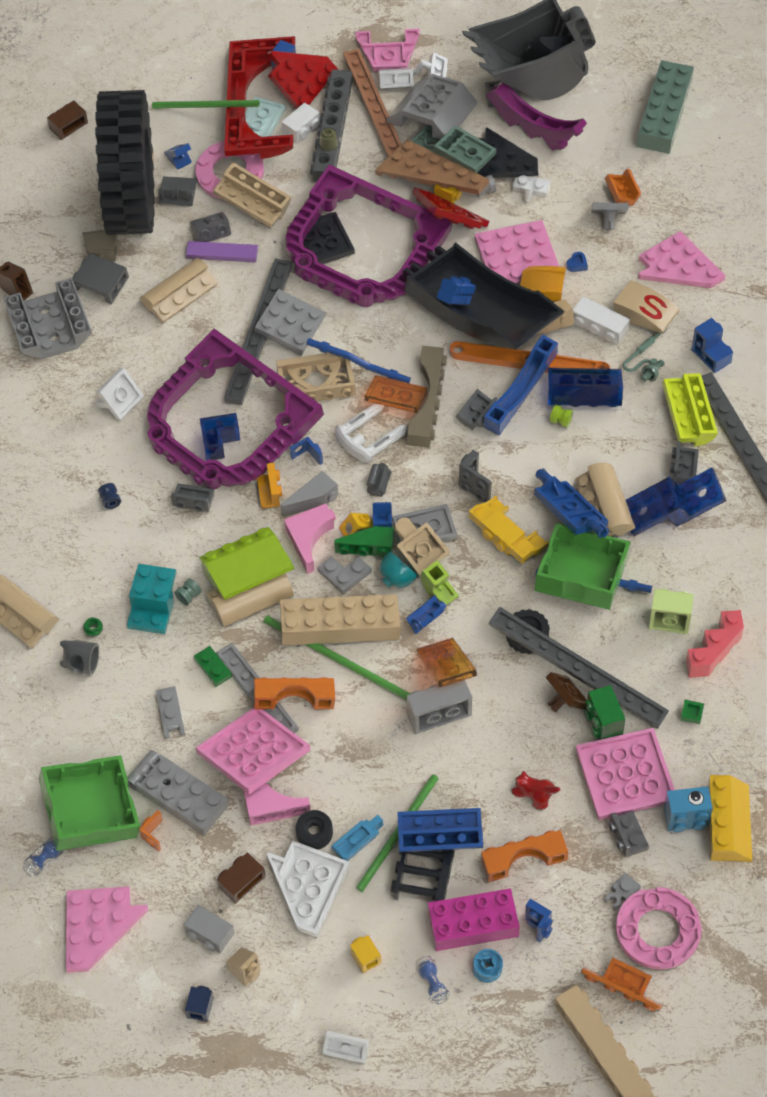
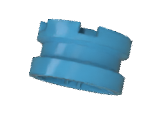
M483 949L475 955L473 974L479 981L484 983L496 981L502 973L503 959L497 951ZM486 963H489L491 965L490 967L485 968Z

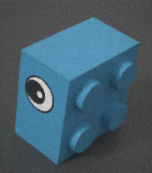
M708 786L667 791L664 814L668 831L682 832L686 829L702 830L709 827L713 807Z

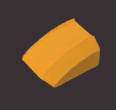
M529 266L522 271L520 286L533 291L539 290L552 302L562 300L566 267Z

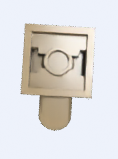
M401 518L396 522L394 530L402 542L396 545L394 549L417 575V578L421 577L424 569L437 560L440 562L451 553L427 522L418 529L408 518Z

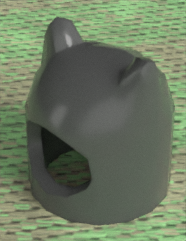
M80 640L60 641V646L63 647V660L60 661L62 667L73 672L91 675L95 672L99 660V645L97 643Z

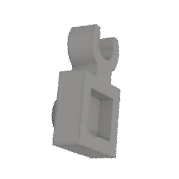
M625 872L611 887L614 893L607 894L604 902L608 903L609 900H615L616 903L613 905V910L615 911L620 907L621 900L626 901L632 894L641 889V885Z

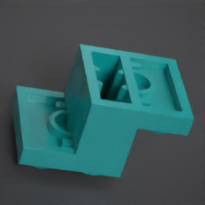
M138 563L129 594L131 611L127 622V629L166 634L174 605L172 588L177 574L176 569Z

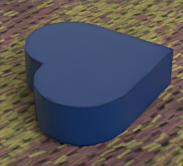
M574 252L572 254V258H569L566 262L568 271L588 270L584 253Z

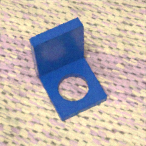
M309 437L290 447L291 459L308 451L319 465L323 464L321 448L317 443L314 444ZM299 446H302L299 451L295 452Z

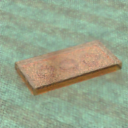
M454 638L416 649L418 657L439 687L477 676L475 667Z

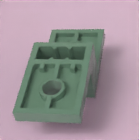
M426 125L411 140L475 173L496 154V148L456 125L441 140L432 137L431 125Z

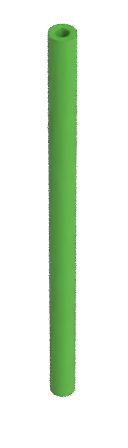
M259 100L152 102L153 109L259 107L260 105Z
M431 775L408 811H418L439 778L436 775ZM398 826L357 885L356 889L363 892L397 842Z

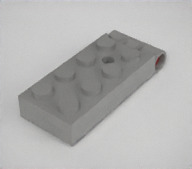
M153 750L146 754L127 777L128 786L131 789L139 792L203 836L207 834L229 806L228 798Z

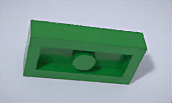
M211 646L194 655V660L215 687L232 678V673Z

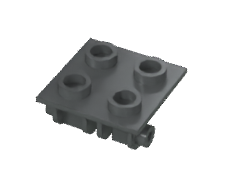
M163 176L162 186L158 189V195H160L158 204L193 206L197 178Z

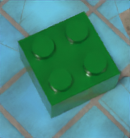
M609 685L589 691L587 700H585L586 709L584 714L586 720L592 724L591 731L594 738L601 740L623 735L625 716L612 686Z

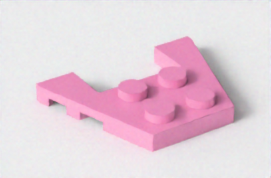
M405 29V42L371 43L370 31H356L355 36L373 72H378L384 69L408 67L420 36V29Z

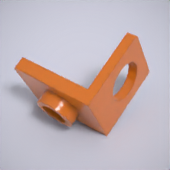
M159 810L151 817H147L139 829L141 838L158 852L161 851L160 842L151 833L163 821Z

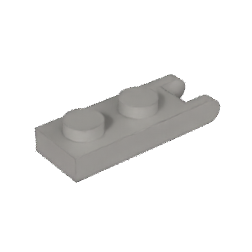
M176 687L156 690L165 739L170 737L168 731L180 729L181 736L185 735Z

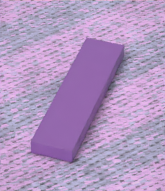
M188 241L186 258L256 262L258 245Z

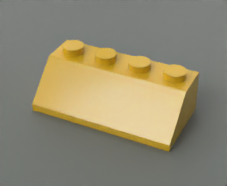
M710 775L707 785L713 807L709 823L710 861L752 862L749 785L731 775Z

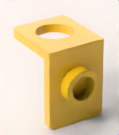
M350 513L339 526V529L344 536L356 533L359 529L373 527V520L369 514ZM348 523H351L352 531L348 534L346 526Z

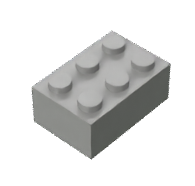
M464 677L453 678L446 683L435 684L428 689L417 690L407 695V715L415 734L472 716V695Z

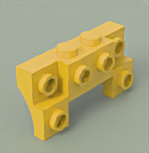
M497 496L470 509L469 518L482 529L483 537L493 542L500 552H504L507 556L512 555L521 564L533 555L536 557L549 546V541H545L540 537L536 530L525 537V532L504 515L509 511V506L503 505Z

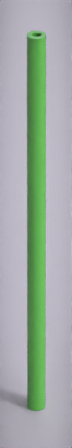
M268 615L264 618V623L281 631V622ZM305 644L407 700V695L411 694L321 644Z

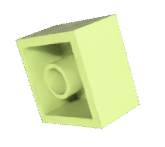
M654 589L649 629L688 634L694 594L684 591L674 592L667 589Z

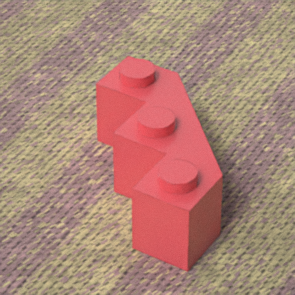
M741 610L721 611L720 629L705 630L702 641L703 648L688 649L686 664L689 678L709 676L718 663H721L728 655L732 647L741 640L744 629Z

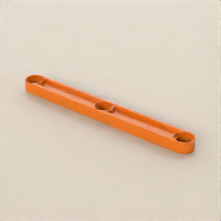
M461 341L453 342L450 345V356L453 359L519 369L523 368L526 363L525 359L531 353V351ZM455 348H461L463 351L461 353H455L453 350ZM556 355L545 372L605 380L610 375V366L603 361ZM604 368L607 372L601 374L597 370Z

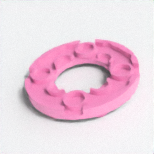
M225 141L218 142L207 148L200 155L195 169L200 187L207 194L216 198L219 197L213 194V190L221 180L214 175L213 168L221 158L232 157L225 156ZM260 154L235 156L245 161L247 171L261 179L263 178L264 162L263 159H260Z
M663 887L649 890L642 889L632 894L619 910L616 921L618 942L626 955L639 965L657 970L677 967L691 958L699 945L702 932L699 914L694 905L685 896L674 890ZM653 910H661L671 914L679 925L677 940L669 946L660 948L646 944L638 933V923L644 914Z

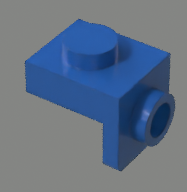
M374 502L372 504L373 527H392L391 502Z

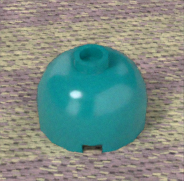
M390 551L383 557L380 563V573L384 577L382 581L389 588L392 585L397 588L408 587L417 577L407 565Z

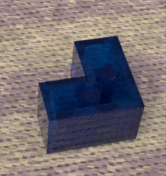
M230 413L199 418L206 461L224 459L223 443L240 440L237 414Z

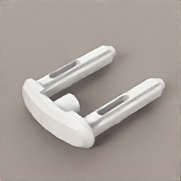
M382 402L374 403L342 426H336L335 434L340 444L348 453L362 462H371L372 457L403 437L408 431L409 427L406 424L399 425L366 449L362 446L365 440L361 434H357L353 438L348 435L382 412L384 408Z

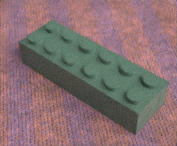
M661 60L638 132L637 147L670 154L692 83L693 66Z

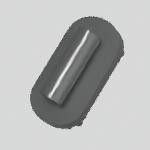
M385 463L372 465L366 483L368 486L367 493L372 496L382 497L386 492L392 471Z

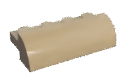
M234 162L223 174V179L213 190L214 195L270 228L274 226L278 219H282L291 201V196Z
M195 258L146 292L139 300L163 324L217 286L218 282L207 270L208 266L199 258Z
M596 463L588 466V471L576 477L575 481L579 493L608 520L607 528L609 533L607 536L615 534L621 536L634 529L635 525L614 467L609 463Z
M285 573L226 600L222 598L216 589L206 593L215 609L218 619L225 627L279 603L280 600L288 599L294 596V593Z
M0 575V623L29 647L34 648L43 634H48L59 618L6 576Z

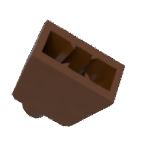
M9 261L0 266V287L9 295L21 293L23 301L33 294L24 268Z

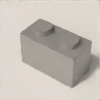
M197 905L184 923L188 938L193 941L198 940L209 951L214 952L215 950L220 954L235 934L232 924L200 905Z

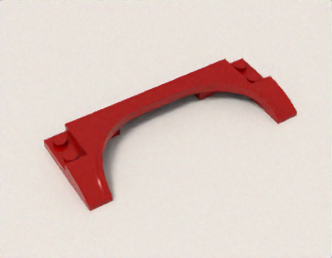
M295 36L230 41L227 100H246L247 90L253 79L262 71L272 66L271 58L267 53L272 51L280 40L296 45ZM226 107L225 156L260 154V159L282 155L293 149V134L261 137L248 126L246 122V107Z

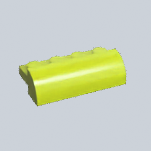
M701 373L683 374L682 378L664 379L662 385L678 441H681V443L693 442L694 446H701L711 442L717 436L718 431Z

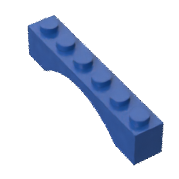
M542 334L515 381L485 414L484 428L499 436L558 354V342Z

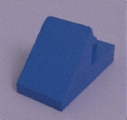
M189 143L176 145L164 152L176 169H181L192 163L187 151L191 150Z

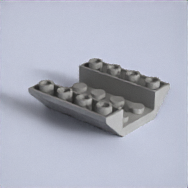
M432 73L412 87L386 119V122L402 127L408 118L431 125L432 137L441 140L455 125L460 127L477 105V101L463 83Z
M72 278L55 282L57 292L23 301L21 293L3 297L22 354L45 359L78 349L92 334ZM43 310H49L46 314L41 313ZM52 337H59L55 341L50 340Z

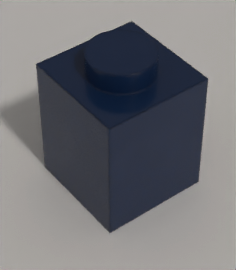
M191 986L185 1008L188 1019L208 1022L214 999L212 990L205 986Z

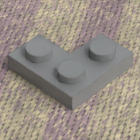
M331 556L317 567L318 572L343 595L372 573V568L360 557L344 568Z

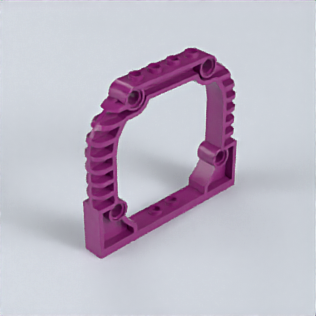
M329 164L309 192V198L290 223L286 232L285 244L289 257L294 263V273L306 282L317 285L321 289L330 291L334 295L340 296L361 307H370L373 303H384L385 300H395L406 294L404 291L406 278L403 276L402 271L405 268L410 269L412 263H416L421 267L429 263L427 253L430 251L435 253V247L443 245L451 232L452 223L444 217L443 220L433 216V213L427 211L426 208ZM355 194L377 205L388 208L392 212L414 220L416 232L412 240V253L393 278L380 283L369 278L355 280L318 262L314 252L303 246L305 237L324 211H333L337 206V202L352 199Z
M214 328L184 358L186 362L151 397L147 409V420L150 427L148 437L153 450L157 454H163L170 464H176L182 473L191 475L198 485L203 484L205 487L215 490L221 487V485L231 487V485H244L247 482L256 480L266 472L267 464L274 463L291 444L298 443L322 418L324 412L321 404ZM240 362L250 369L254 376L257 378L261 377L269 387H275L285 395V410L278 414L275 419L277 428L241 463L225 466L217 460L203 461L175 440L172 429L166 422L167 414L173 405L201 377L205 379L211 378L216 373V369L234 367Z

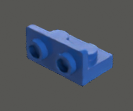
M529 899L525 908V920L529 926L537 929V941L541 943L543 938L547 939L553 930L551 927L553 923L552 911Z

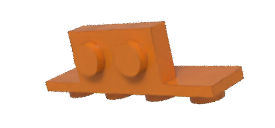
M612 957L604 976L586 967L581 970L585 974V979L594 983L598 980L605 984L604 988L612 992H616V990L623 992L624 998L635 1002L637 999L643 1002V1007L655 1012L656 1009L661 1010L663 1007L662 1004L644 996L652 975Z

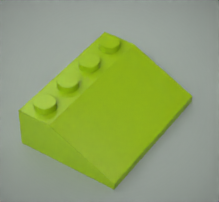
M269 527L261 528L253 534L242 536L237 541L224 544L221 548L208 551L199 557L206 578L224 600L295 569L278 538Z

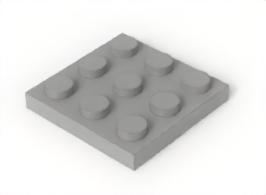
M278 289L255 326L254 331L303 355L308 346L306 345L308 338H313L325 318L326 312Z

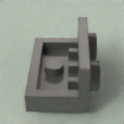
M477 389L455 417L471 430L477 425L481 427L484 423L485 414L498 398L494 397L491 400Z
M677 441V446L672 448L671 458L675 459V462L671 463L670 474H673L672 482L695 484L699 449L681 447V441Z
M178 483L175 493L171 494L172 506L181 509H194L198 512H209L215 494L214 489Z

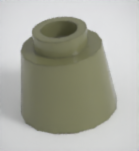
M326 128L321 132L319 142L321 149L332 151L337 148L338 140L334 130Z

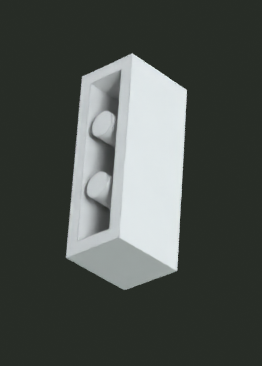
M582 297L573 309L574 324L576 326L585 328L609 342L618 345L629 331V318L585 297Z

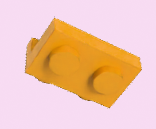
M268 463V474L257 478L261 508L280 506L279 497L283 496L281 485H277V481H280L279 470H275L274 463Z

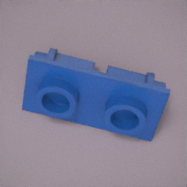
M434 595L406 617L414 633L417 634L445 611L446 604L443 601L439 602Z

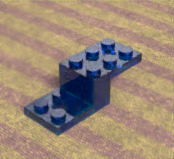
M711 467L679 485L671 477H667L626 499L635 528L630 531L631 534L636 536L666 519L678 527L726 502L727 500L716 471ZM706 489V494L699 497L700 491ZM647 507L646 513L640 515L641 509Z

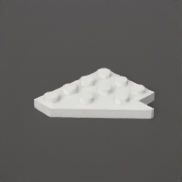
M292 841L284 858L270 852L267 853V858L297 930L317 937L349 869L350 862Z

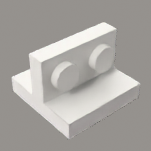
M119 368L96 391L100 398L95 404L98 408L109 409L116 420H121L144 395L124 368Z

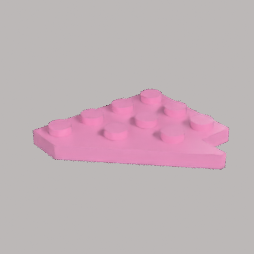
M129 886L67 891V973L89 971L148 912V905L130 906Z

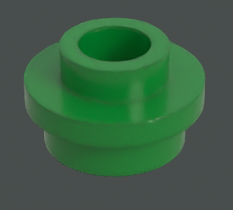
M91 617L85 621L83 629L88 636H97L102 632L103 624L99 619Z

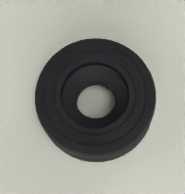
M319 810L307 811L296 822V837L299 843L318 850L327 846L331 841L333 825L329 816ZM311 826H318L320 828L317 834H311L308 830Z

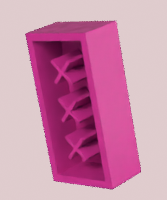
M511 888L428 902V915L436 951L519 937L520 926Z

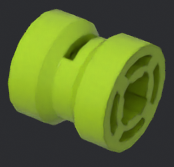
M555 405L550 415V422L554 424L559 422L563 427L568 428L573 417V410H565L561 406Z

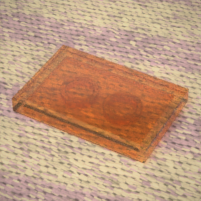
M375 375L365 394L364 401L418 413L428 388Z

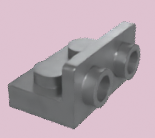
M223 211L190 221L191 228L195 232L198 242H209L231 235L229 221Z
M634 811L619 816L616 813L611 814L610 821L608 822L609 829L612 834L615 833L617 847L619 851H623L625 857L649 849Z

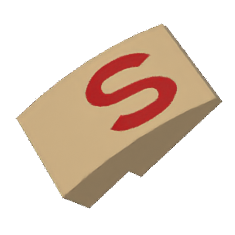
M631 280L613 302L614 312L630 318L631 324L662 334L679 312V308L667 298L651 288Z

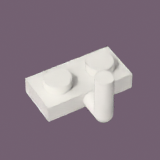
M433 52L429 62L421 60L413 70V75L417 76L423 68L428 69V75L433 73L446 78L448 59Z
M522 175L515 178L513 191L524 193V201L526 202L531 200L532 195L546 198L551 180Z

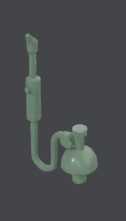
M658 332L653 337L650 336L637 347L636 352L623 362V369L627 372H634L642 364L649 363L642 367L643 375L640 378L643 382L647 380L655 381L659 375L658 368L665 365L663 360L657 361L655 358L651 360L644 359L633 368H627L626 364L649 348L662 333Z

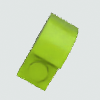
M437 560L422 571L421 582L429 596L435 595L439 602L443 601L447 606L456 600L459 594L447 581L450 575Z

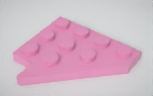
M681 231L639 255V260L647 267L638 273V278L642 280L712 288L725 280L726 275Z

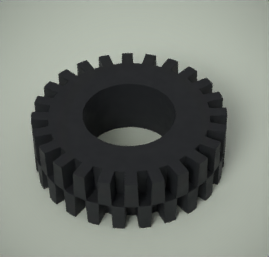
M145 90L99 91L96 100L97 112H95L97 126L95 127L97 140L96 155L98 161L96 166L99 176L98 191H100V208H102L104 229L107 235L152 233L155 217L154 162L152 160L153 146L151 144L150 114L148 112Z

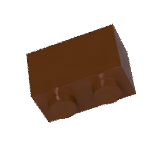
M74 100L47 117L49 129L61 140L88 124L86 111Z
M247 852L245 855L239 856L228 870L225 869L219 874L217 879L218 888L236 904L266 877L265 868Z

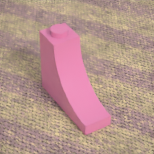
M327 504L284 519L285 531L307 574L314 571V561L312 559L314 545L323 534L334 529L336 517L332 509L329 510Z
M267 783L251 794L244 791L251 826L300 816L310 811L308 797L292 798L284 796L273 790Z

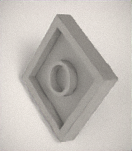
M593 202L591 213H604L603 229H609V221L610 229H615V214L627 213L629 203Z

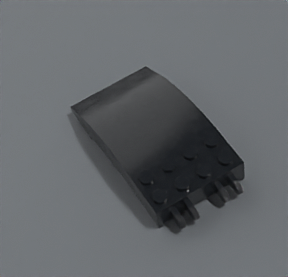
M456 242L447 251L437 246L434 249L435 253L433 251L428 252L427 258L431 262L424 267L412 263L410 269L405 268L402 271L403 276L406 278L404 289L406 293L442 321L486 343L516 350L564 314L563 309L539 290L533 291L506 279L481 263ZM451 276L470 279V283L476 286L474 294L471 295L470 305L448 304L439 300L437 294L439 289H441L442 280L445 278L450 279Z

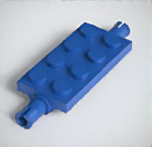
M544 468L537 470L535 476L543 485L535 488L534 495L575 535L594 531L599 538L608 535V520L567 481L560 482L555 476L552 477Z

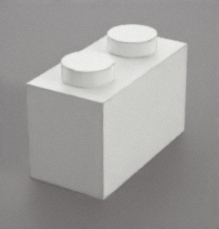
M303 103L282 121V133L284 135L293 134L294 141L296 143L300 142L311 131L318 128L320 125V112Z

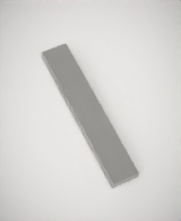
M231 643L216 652V654L254 704V678H259V676L234 644ZM279 702L276 704L275 709H263L293 733L299 731V727Z

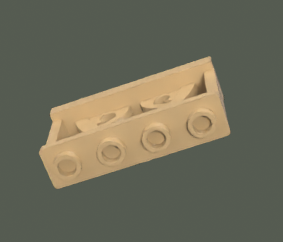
M323 353L276 361L277 373L283 378L284 376H289L291 384H296L294 386L315 401L347 398L356 395L350 360L331 353ZM346 367L347 374L339 372L340 368ZM318 371L321 375L328 378L320 386H313L304 381L311 375V372ZM337 377L345 378L348 381V383H343V381ZM281 392L283 405L285 406V395Z

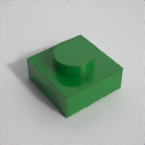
M685 699L680 720L700 724L704 703Z

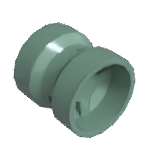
M188 578L184 582V586L179 587L174 593L180 602L184 605H189L192 602V598L198 596L202 590L194 580Z

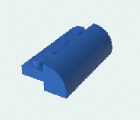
M481 808L397 812L399 852L483 848Z

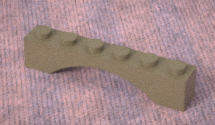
M422 346L420 372L428 383L429 395L423 408L410 419L407 442L410 446L430 448L431 440L434 441L435 438L433 425H437L438 414H435V411H439L440 399H438V395H442L440 381H444L445 370H442V368L447 364V355H444V348Z

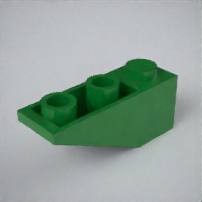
M374 526L335 539V553L342 555H370L383 558L389 551L393 553L394 527Z

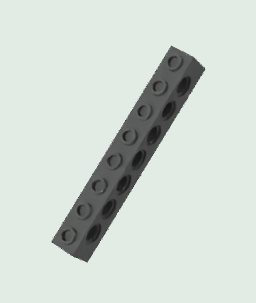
M332 69L331 76H328L327 86H329V89L326 88L325 90L326 101H323L324 113L320 115V124L322 125L318 126L319 139L315 141V149L317 150L313 152L314 165L311 164L310 175H313V182L318 181L329 164L337 167L353 84L352 71ZM326 128L334 130L337 136L338 146L332 151H325L319 146L321 132Z

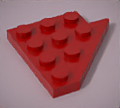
M279 51L267 53L276 64L268 74V77L295 109L299 108L303 103L310 105L327 84L328 76H331L332 69L338 70L328 56Z
M416 187L413 189L412 194L416 197V200L421 202L422 206L428 208L427 211L433 213L434 217L443 220V217L447 218L449 222L454 224L463 223L469 229L474 227L480 229L481 226L488 227L489 220L429 191Z

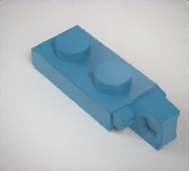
M376 815L370 821L367 819L365 821L361 820L331 846L332 850L341 859L349 861L379 834L378 830L384 825L383 819Z

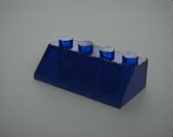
M548 368V405H571L573 407L580 405L591 407L622 406L623 379L621 369Z

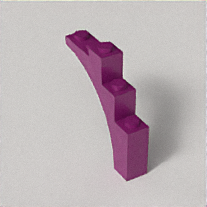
M503 82L496 84L486 94L509 127L515 124L517 126L521 125L531 139L537 136L538 138L542 137L552 151L564 149L568 145V141L573 136H579L587 125L584 118L562 120L538 111L521 99L510 86Z

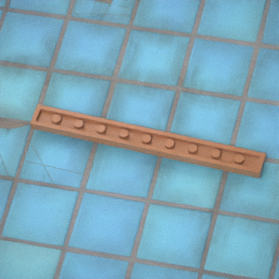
M360 49L343 52L348 69L352 71L355 85L385 153L389 157L402 145L393 124L386 122V119L389 117Z

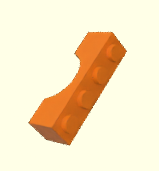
M254 678V709H275L276 704L280 700L290 696L306 699L314 709H334V678Z
M550 830L537 837L528 836L519 842L510 841L501 847L485 849L481 852V862L488 883L508 877L509 869L513 862L524 856L537 857L544 861L547 866L567 861L568 849L561 830Z

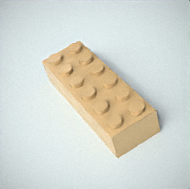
M397 594L280 600L282 645L400 640L401 626Z

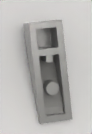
M321 471L281 503L282 515L285 517L334 501L338 496V484Z

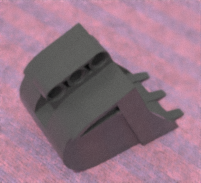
M543 0L515 15L468 28L469 31L462 30L463 35L477 45V47H470L472 52L485 60L486 63L479 62L482 69L506 85L516 88L537 100L558 98L576 87L588 73L589 66L584 52L591 49L596 43L589 22L579 6H574L563 12L557 0ZM569 35L570 44L537 60L522 59L521 57L523 52L527 50V47L530 46V43L539 37Z

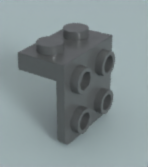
M473 449L462 458L459 464V486L464 491H469L475 495L479 501L487 502L491 499L492 482L478 473L479 453Z

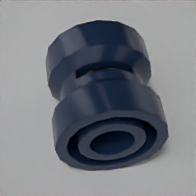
M106 483L98 489V494L102 498V504L105 509H114L121 504L122 501L120 495L117 494V488L114 483Z

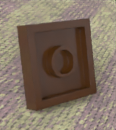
M550 672L545 677L558 692L547 703L549 707L552 706L551 709L554 712H558L565 703L569 707L586 709L585 700L587 699L568 676Z

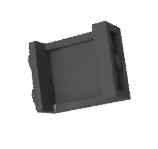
M89 253L86 259H83L81 267L74 273L72 279L76 290L82 287L104 296L107 303L113 304L128 280L129 275L126 267Z

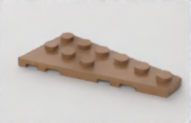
M408 139L375 170L378 176L385 174L390 175V178L393 179L401 177L406 178L409 182L430 186L438 184L446 189L454 187L458 188L459 191L478 195L489 185L488 178Z

